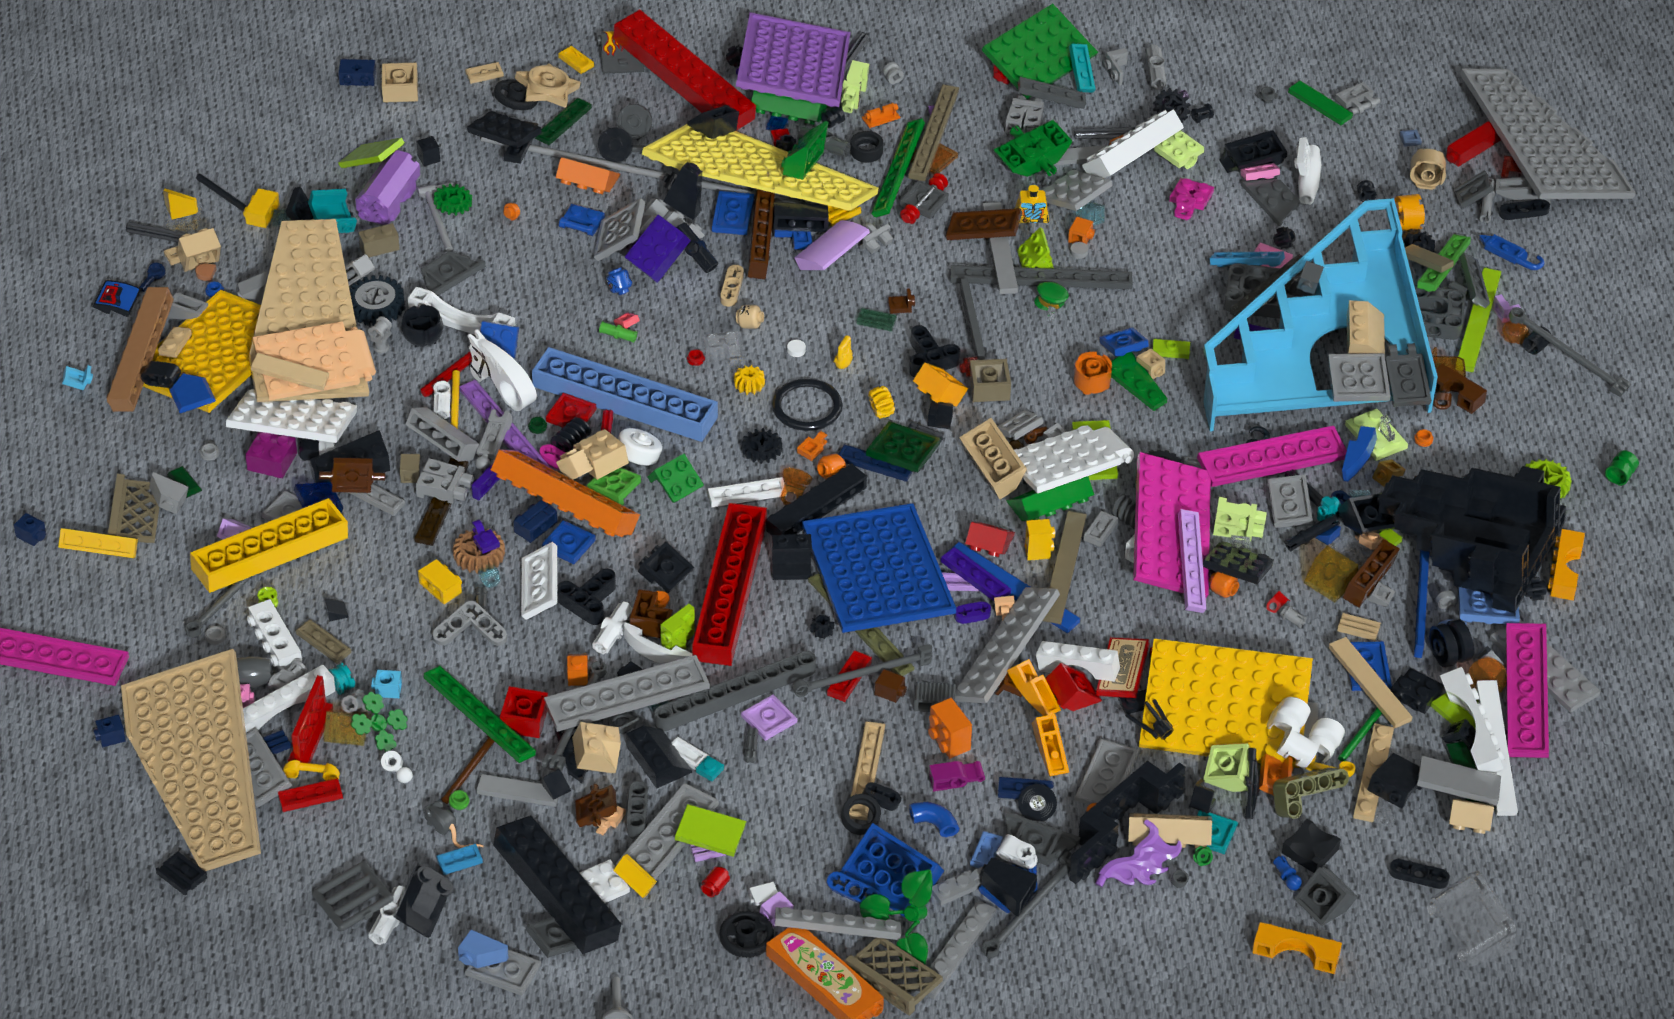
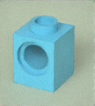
M377 670L376 678H372L371 685L372 689L375 690V694H380L383 698H400L402 687L401 671Z

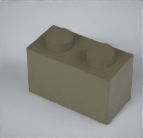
M393 223L358 232L360 249L363 255L366 254L369 258L400 250L399 236Z

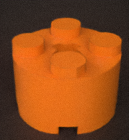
M1085 352L1078 357V360L1075 362L1074 384L1082 393L1089 395L1109 389L1112 373V362L1109 357L1104 354L1103 356L1097 355V352Z

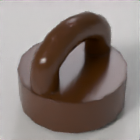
M1435 392L1433 405L1437 409H1448L1451 406L1452 394ZM1438 401H1447V403L1439 405Z

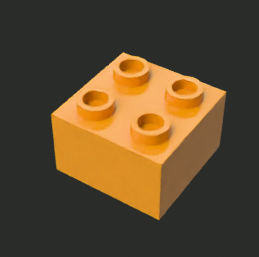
M928 363L923 364L913 380L918 385L917 388L925 394L928 392L931 395L930 398L936 403H951L955 407L958 406L969 389L944 369Z

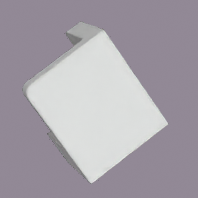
M774 882L751 887L750 902H754L756 906H759L778 893Z

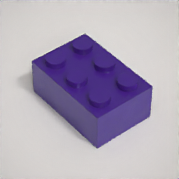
M657 215L626 254L625 258L658 283L691 240L660 215Z

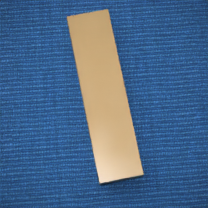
M257 353L251 366V371L321 391L324 390L329 379L328 372Z

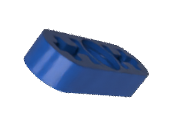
M833 872L827 878L830 890L859 904L866 898L864 896L865 890H867V896L881 894L877 889L841 872ZM840 878L841 883L846 885L845 891L842 885L836 884V886H834V883L832 881H837ZM859 886L861 888L860 893L855 896L849 893L851 887Z

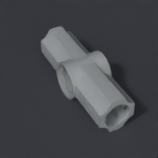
M1151 45L1149 48H1146L1148 74L1151 87H1154L1155 90H1161L1166 86L1165 60L1162 57L1161 48L1157 45Z

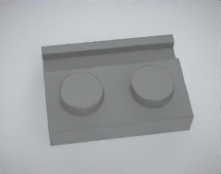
M1024 410L997 427L1004 436L1013 437L1014 440H1017L1042 425L1043 418Z

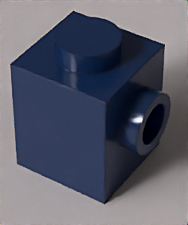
M25 513L14 524L16 537L32 546H35L46 536L44 522L28 513Z
M119 715L95 721L96 729L93 730L95 740L100 741L102 748L126 741Z

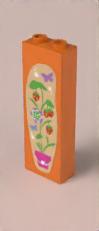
M788 927L766 943V956L837 1019H871L873 1016L877 1017L882 1013L884 997L809 930Z

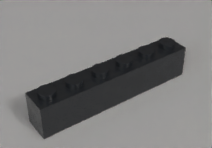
M851 463L833 476L828 477L821 484L814 486L804 495L799 496L790 504L785 505L778 512L771 514L766 519V531L771 536L798 534L803 530L802 521L820 519L867 488V475Z

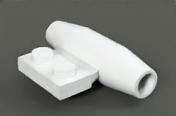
M1307 137L1299 138V145L1296 146L1297 158H1295L1294 163L1295 168L1299 170V200L1302 204L1311 205L1319 188L1322 166L1319 147L1309 145Z

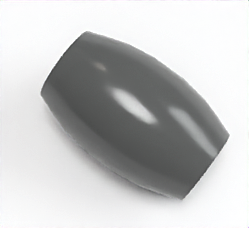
M253 656L237 658L240 684H250V688H256L269 683L272 677L270 659Z

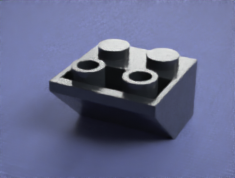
M725 105L701 113L688 121L687 125L695 131L705 134L708 138L715 139L737 130L739 111Z

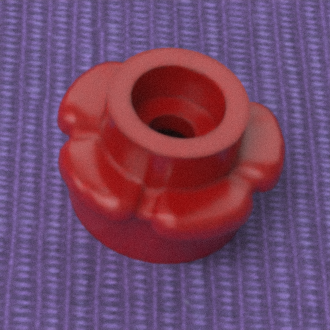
M695 349L689 352L687 360L690 365L699 366L705 361V356L702 351Z

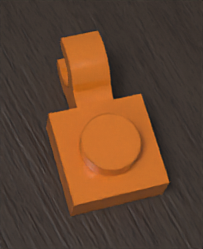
M820 431L814 439L806 438L797 447V453L813 461L824 450L823 446L827 443V440L824 438L827 437V434Z

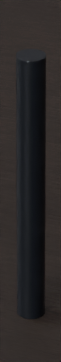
M202 174L197 175L196 179L244 212L247 205Z

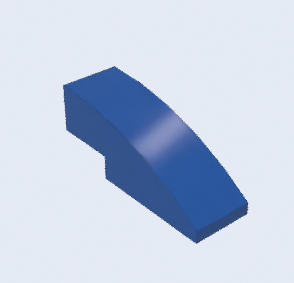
M1360 426L1357 441L1349 440L1342 467L1343 481L1348 482L1369 459L1377 441L1376 428Z

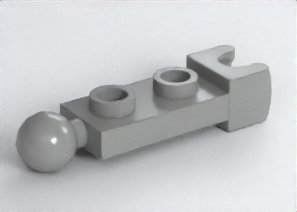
M495 409L490 413L488 425L476 452L478 458L475 465L481 471L490 467L489 458H496L506 432L511 427L513 420L509 411H505L501 417L496 415Z

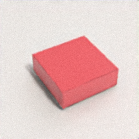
M627 312L616 318L614 324L616 326L618 324L622 325V328H628L640 320L638 315Z

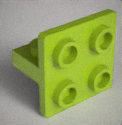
M1040 227L1017 249L1022 268H1035L1037 266L1038 268L1054 269L1043 228Z

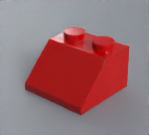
M971 522L965 544L970 545L971 550L981 552V549L988 550L989 555L999 557L1000 554H1006L1015 532L982 522Z
M1060 663L1045 678L1052 693L1058 699V705L1063 709L1067 708L1075 711L1102 701L1100 696H1097L1096 690L1084 672Z
M509 686L500 719L519 735L540 738L548 711L544 697H548V693Z

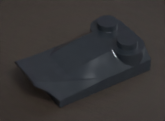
M1274 130L1226 143L1219 161L1226 172L1229 173L1264 163L1279 165L1284 162L1288 152Z
M417 865L410 875L393 917L429 938L447 897L453 891L451 881L428 866Z

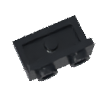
M301 187L294 188L285 211L291 221L313 219L308 204L309 199Z

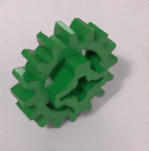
M449 184V187L442 185V189L437 188V192H434L433 204L436 205V209H441V213L446 211L448 215L454 213L457 216L458 212L464 214V210L469 211V207H472V195L470 190L465 191L464 186L460 188L458 184L455 187Z

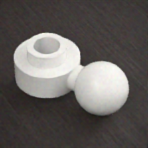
M388 751L383 754L381 764L384 769L389 772H396V777L401 783L411 781L413 777L412 771L407 767H402L403 760L400 754L395 751ZM391 759L396 760L394 765H390Z

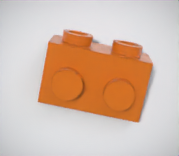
M1265 754L1261 758L1259 789L1274 796L1273 785L1276 780L1291 776L1294 768L1292 766L1293 758L1288 756L1282 763L1280 760Z

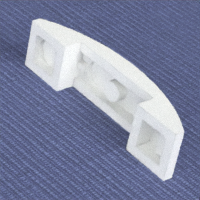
M627 622L623 624L624 638L628 644L639 654L656 663L665 664L692 656V653L676 645L672 650L642 637V629Z

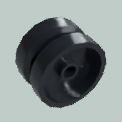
M1454 619L1446 624L1441 623L1430 628V647L1440 666L1449 667L1457 662L1463 663L1473 658L1474 643L1469 628L1464 621Z

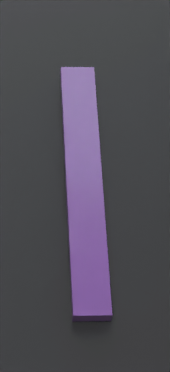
M476 380L459 386V391L487 423L493 409L496 410L498 417L503 416L504 412ZM512 423L503 439L505 445L510 450L519 451L550 467Z

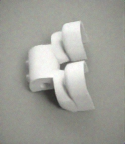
M1286 697L1272 711L1266 724L1268 729L1275 725L1285 731L1277 753L1283 756V758H1287L1289 755L1297 759L1295 765L1303 769L1311 763L1317 751L1325 756L1323 760L1325 763L1333 756L1335 749L1340 745L1345 729L1339 722L1333 719L1321 718L1313 725L1309 738H1306L1300 734V729L1308 719L1311 712L1310 707L1299 698Z

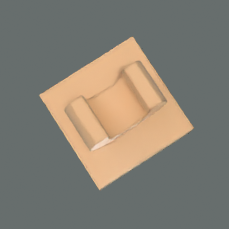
M1014 596L994 598L996 616H1002V621L1014 605Z

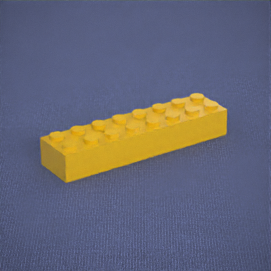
M328 498L190 552L191 570L207 591L211 593L347 539L348 521Z

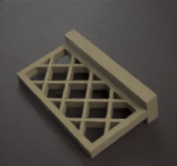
M117 474L108 535L136 538L138 542L155 543L160 507L154 496L147 492L150 489V482L124 479L125 474ZM127 486L136 487L138 490L131 493ZM143 494L147 498L140 501L136 496ZM132 499L136 504L129 507L125 502ZM152 502L155 507L148 509L145 504ZM141 508L145 512L138 515L134 510ZM128 513L134 517L129 521L123 517ZM149 515L153 521L146 523L143 518ZM137 521L142 525L138 529L132 525ZM126 527L132 531L129 534L120 533ZM148 530L152 536H143L141 532Z
M875 938L856 956L850 955L845 959V963L877 990L886 1001L909 1016L915 1011V1005L943 981V976L884 938ZM882 944L887 950L874 951V948ZM887 956L888 962L875 963V957ZM890 956H900L903 961L890 962ZM868 957L873 959V963H863L860 961ZM915 966L918 968V972H906L905 967ZM903 967V973H891V968ZM888 968V974H879L876 972V969ZM919 977V983L907 984L906 978ZM921 977H931L934 980L929 983H922ZM904 978V984L895 985L891 982V979ZM920 989V992L913 997L907 993V990Z

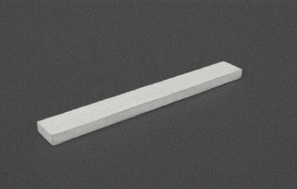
M1497 680L1477 681L1476 688L1480 698L1478 701L1482 703L1486 713L1482 716L1484 719L1488 718L1492 727L1488 731L1490 734H1495L1498 742L1495 748L1496 750L1501 749L1505 759L1501 761L1504 769L1492 773L1501 776L1499 801L1497 806H1495L1496 816H1515L1518 813Z

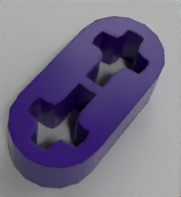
M987 602L960 605L956 607L955 620L961 624L986 620L991 616V606Z

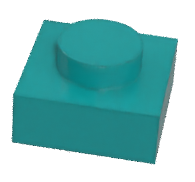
M707 756L696 767V773L711 782L724 770V764L710 756Z

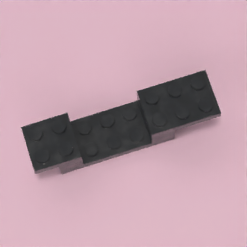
M1147 760L1080 817L1079 844L1082 846L1072 854L1069 880L1074 884H1077L1081 879L1085 880L1094 868L1097 869L1102 865L1104 859L1115 854L1117 851V838L1119 836V824L1115 820H1120L1129 808L1133 809L1139 802L1153 813L1158 814L1161 810H1166L1175 798L1179 799L1184 792L1183 785L1186 767L1179 762L1169 772L1165 773Z

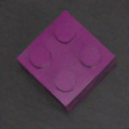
M258 432L245 455L247 470L283 479L297 454L296 438Z

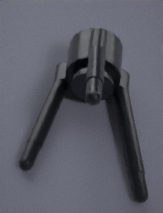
M1153 699V703L1160 716L1148 701L1145 702V705L1157 720L1153 724L1154 730L1131 715L1125 714L1128 719L1152 734L1155 739L1158 737L1162 740L1166 739L1174 731L1173 725L1168 721L1156 699Z

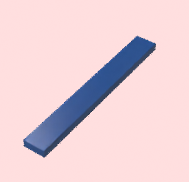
M961 542L954 546L1011 588L1009 596H1014L1015 601H1017L1025 587H1030ZM1065 609L1062 623L1052 624L1068 634L1080 623V618Z
M1420 550L1414 646V657L1422 658L1425 640L1429 552Z

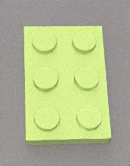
M1378 409L1366 412L1345 422V426L1356 439L1358 438L1360 426L1376 428L1377 441L1371 453L1375 461L1408 448V443Z

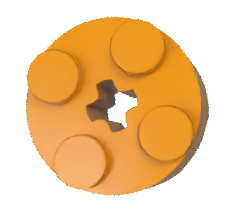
M1419 194L1396 196L1394 200L1402 231L1422 229L1423 227L1420 225L1424 224L1425 213L1423 204L1420 205L1419 203L1421 196Z

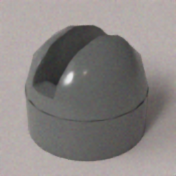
M1176 870L1171 877V883L1176 888L1184 887L1189 880L1188 874L1183 870ZM1181 877L1183 880L1178 882L1177 880Z

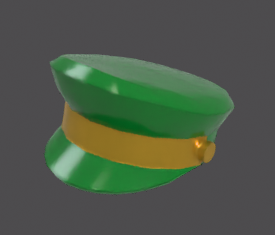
M1043 282L1037 286L1038 295L1034 302L1042 310L1059 309L1065 304L1069 294L1058 283Z

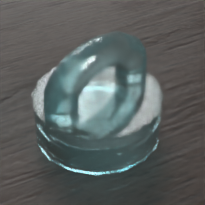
M496 567L479 575L486 587H495L500 582V573ZM495 577L496 580L494 582L488 583V579Z

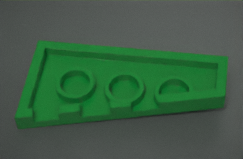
M1132 352L1111 361V378L1151 410L1155 411L1167 403L1165 394L1145 368L1137 362V358Z

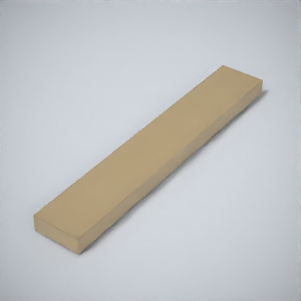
M1347 637L1329 644L1331 652L1394 728L1412 721L1410 713Z
M865 722L851 796L862 794L868 783H875L885 724ZM862 804L853 805L850 808L849 816L853 819L868 820L870 808Z

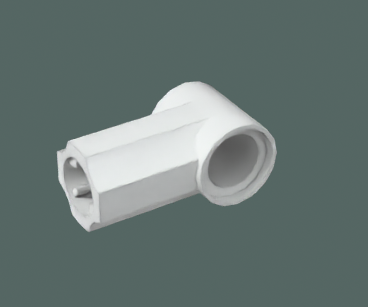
M439 381L433 387L434 413L446 419L450 417L451 389L448 382Z

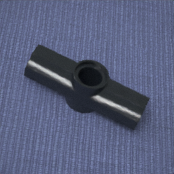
M686 222L678 225L676 228L691 240L685 248L686 253L695 259L705 273L714 270L719 263L707 249L706 243L697 237ZM695 243L698 246L697 252L694 250Z

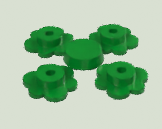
M369 692L368 695L362 698V701L366 704V710H371L375 715L368 719L365 714H354L351 727L355 729L358 735L368 734L371 727L374 731L379 732L375 736L376 747L379 750H385V752L391 751L397 744L393 740L394 736L385 731L387 723L394 730H404L407 728L406 722L408 718L403 715L402 710L396 709L395 711H389V716L385 719L382 715L378 714L380 709L384 708L382 696Z

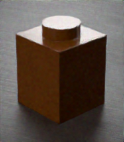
M883 669L875 682V695L897 703L900 697H904L907 690L905 677Z

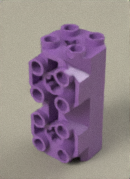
M396 150L380 164L355 199L356 210L359 212L358 215L361 219L380 225L389 224L396 219L401 212L400 203L405 202L413 195L416 190V180L420 176V164L417 161L414 163L409 153Z

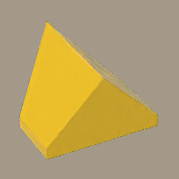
M166 188L163 190L165 205L172 220L198 212L196 198Z

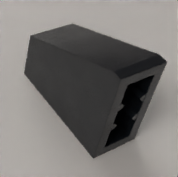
M687 162L682 166L663 202L694 220L700 213L703 171L696 164Z
M991 858L988 864H984L981 869L980 875L983 876L982 886L1014 915L1019 917L1036 889L1037 875L995 858Z

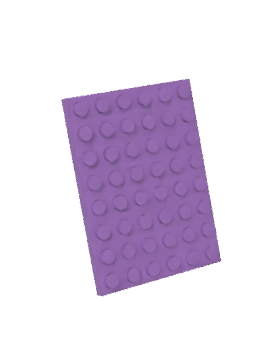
M750 12L736 87L744 90H756L760 93H771L776 96L791 97L795 100H806L811 103H822L830 107H839L851 32Z

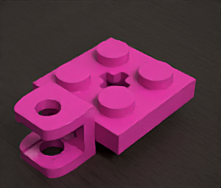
M1180 178L1169 200L1177 205L1174 216L1189 220L1195 209L1204 210L1214 192V187L1206 183Z

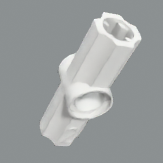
M624 601L618 603L611 616L605 617L600 633L592 643L593 649L598 653H608L617 639L620 640L621 635L623 636V624L625 622L628 623L633 609L629 603Z
M399 885L394 887L391 892L394 900L380 909V914L368 934L369 939L375 944H385L392 930L399 925L400 921L393 916L405 887Z

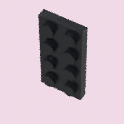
M494 111L486 113L485 116L467 126L468 133L517 149L542 133L539 126L508 117L507 115L498 114Z

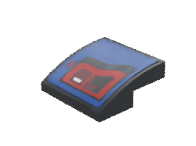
M105 280L92 307L106 314H110L112 310L125 317H129L142 288L124 282Z

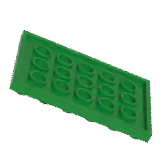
M1054 4L1044 8L982 48L984 54L1017 89L1020 77L1052 84L1073 71L1069 51L1071 44H1086L1090 59L1098 53ZM1023 95V96H1025L1026 99H1029L1030 97H1032V96H1029V95H1028V96Z

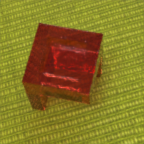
M1504 155L1501 179L1508 178L1509 171L1522 173L1513 157Z

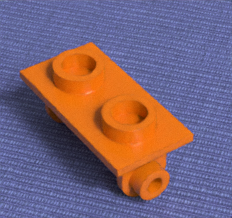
M890 103L882 106V110L880 108L868 110L864 113L862 119L869 128H873L901 117L896 112L898 105Z

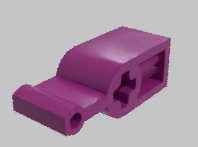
M953 761L929 765V779L933 791L964 787L968 782H982L985 780L980 761L970 764Z

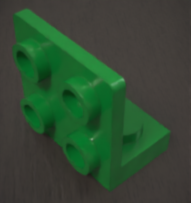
M685 454L657 468L647 477L651 483L656 480L660 482L673 503L704 486Z

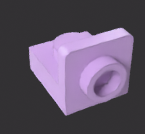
M1501 294L1495 296L1492 309L1503 323L1510 321L1509 313L1512 308L1521 307L1519 304L1510 306Z

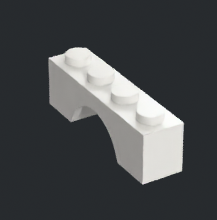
M1042 641L1036 653L1040 672L1051 673L1060 663H1063L1065 665L1083 667L1095 679L1114 682L1120 670L1118 651Z

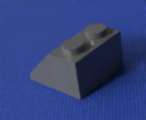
M1319 867L1294 899L1323 926L1345 913L1358 896L1331 870Z

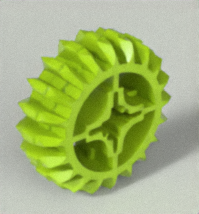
M1538 458L1536 462L1531 460L1529 464L1525 465V467L1543 470L1544 483L1561 487L1560 499L1565 498L1570 491L1572 482L1570 472L1566 470V467H1561V463L1556 464L1554 460L1547 461V459L1541 461Z

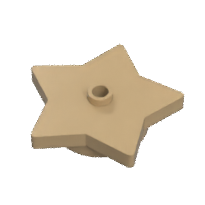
M551 64L536 66L530 71H516L515 79L527 88L525 101H548L565 108L568 103V95L578 90L581 84L580 81L569 78L563 70L553 67Z

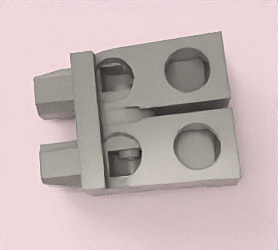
M1019 95L1017 98H1013L1006 118L1005 133L1010 134V130L1013 127L1015 128V126H1019L1021 130L1023 126L1024 133L1039 127L1044 110L1042 99L1035 98L1033 101L1026 100L1025 96Z
M429 458L416 483V496L424 498L425 495L436 497L441 501L448 500L450 504H453L455 499L465 501L467 488L462 486L471 488L474 482L473 475L465 473V468L462 466L457 467Z

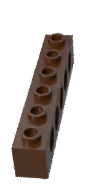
M757 189L754 207L748 277L766 280L775 193Z

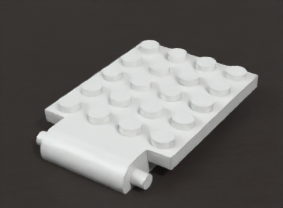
M1088 425L1014 450L1027 469L1023 479L1037 494L1121 465L1123 462L1130 463L1134 457L1133 450L1110 428L1103 427L1093 431Z

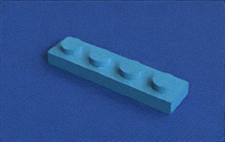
M1284 251L1214 252L1210 257V265L1225 267L1240 263L1276 267L1282 263L1285 255Z

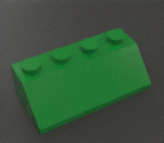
M754 90L752 102L756 105V113L765 114V111L771 112V116L779 118L785 115L788 116V120L793 121L804 119V123L815 125V122H821V114L828 107L822 103H811L801 99L795 100L791 97L760 93Z
M825 121L806 132L802 138H799L797 145L794 144L793 150L788 152L786 158H783L781 165L784 168L783 175L801 180L807 176L824 154L829 122Z
M1086 476L1038 494L1032 490L1006 501L1021 521L1039 520V517L1043 515L1045 517L1054 515L1056 510L1060 508L1062 510L1072 508V504L1078 502V504L1089 501L1088 497L1095 494L1089 477Z

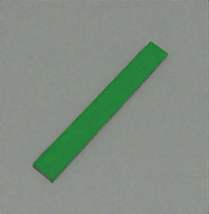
M922 118L910 121L906 125L871 213L873 217L887 215L891 211L925 125Z
M441 666L424 673V679L518 763L536 755V750Z

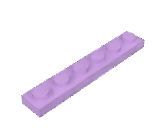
M1180 509L1178 512L1185 610L1204 613L1206 610L1199 512Z

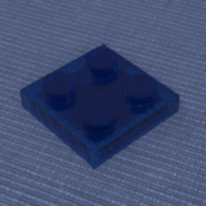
M331 482L295 484L294 492L302 508L329 498L340 513L343 511L344 507L337 493L332 492Z

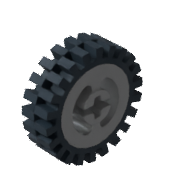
M372 275L371 280L368 277H364V282L359 279L357 280V285L354 283L351 285L352 289L349 288L355 320L358 319L359 323L364 321V324L369 326V323L372 322V326H374L380 316L387 318L392 323V319L397 320L398 315H402V311L405 309L404 292L400 283L397 284L395 279L391 281V277L387 276L384 280L383 275H379V279H376L375 275Z

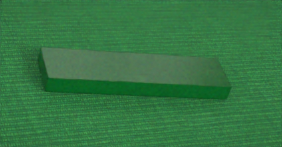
M1298 81L1289 88L1288 93L1339 125H1343L1353 116L1352 112L1302 81Z

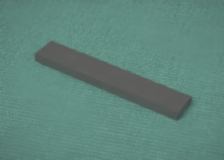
M967 278L961 279L960 293L975 359L985 360V351L969 281Z

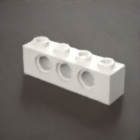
M269 599L248 607V623L250 627L254 626L257 639L262 640L265 653L271 655L272 665L274 667L277 666L280 671L282 668L287 670L293 660L302 662L301 651L272 601Z

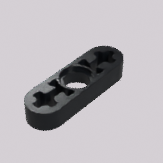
M1543 199L1506 203L1500 206L1499 216L1504 220L1545 216L1549 213L1550 203ZM1525 208L1529 211L1525 212L1521 211L1520 209Z
M1403 859L1393 860L1389 869L1390 875L1395 879L1437 889L1446 888L1450 878L1449 873L1444 869ZM1420 871L1425 876L1417 877L1414 875V872Z

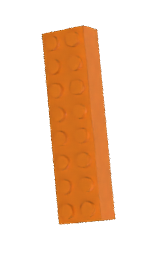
M499 449L492 465L491 471L497 473L496 477L512 481L511 484L515 487L526 488L527 493L543 497L542 501L558 505L557 508L561 511L574 513L573 517L589 521L588 524L590 526L604 529V533L613 537L615 535L620 537L632 535L639 519V513L519 451Z

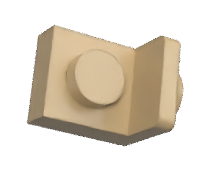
M1149 349L1137 356V362L1149 371L1152 379L1160 377L1165 373V359L1154 350Z

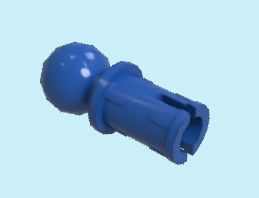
M1282 855L1275 858L1273 864L1279 870L1281 879L1286 880L1287 887L1294 891L1300 889L1302 879L1295 875V868L1289 865L1285 856Z

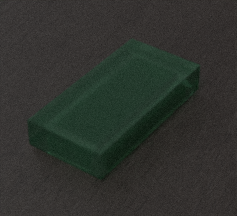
M861 308L857 324L892 331L897 315Z

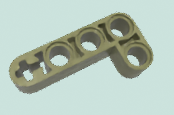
M1325 768L1276 780L1273 785V794L1277 815L1284 818H1299L1302 814V796L1346 786L1349 781L1348 772L1344 769Z

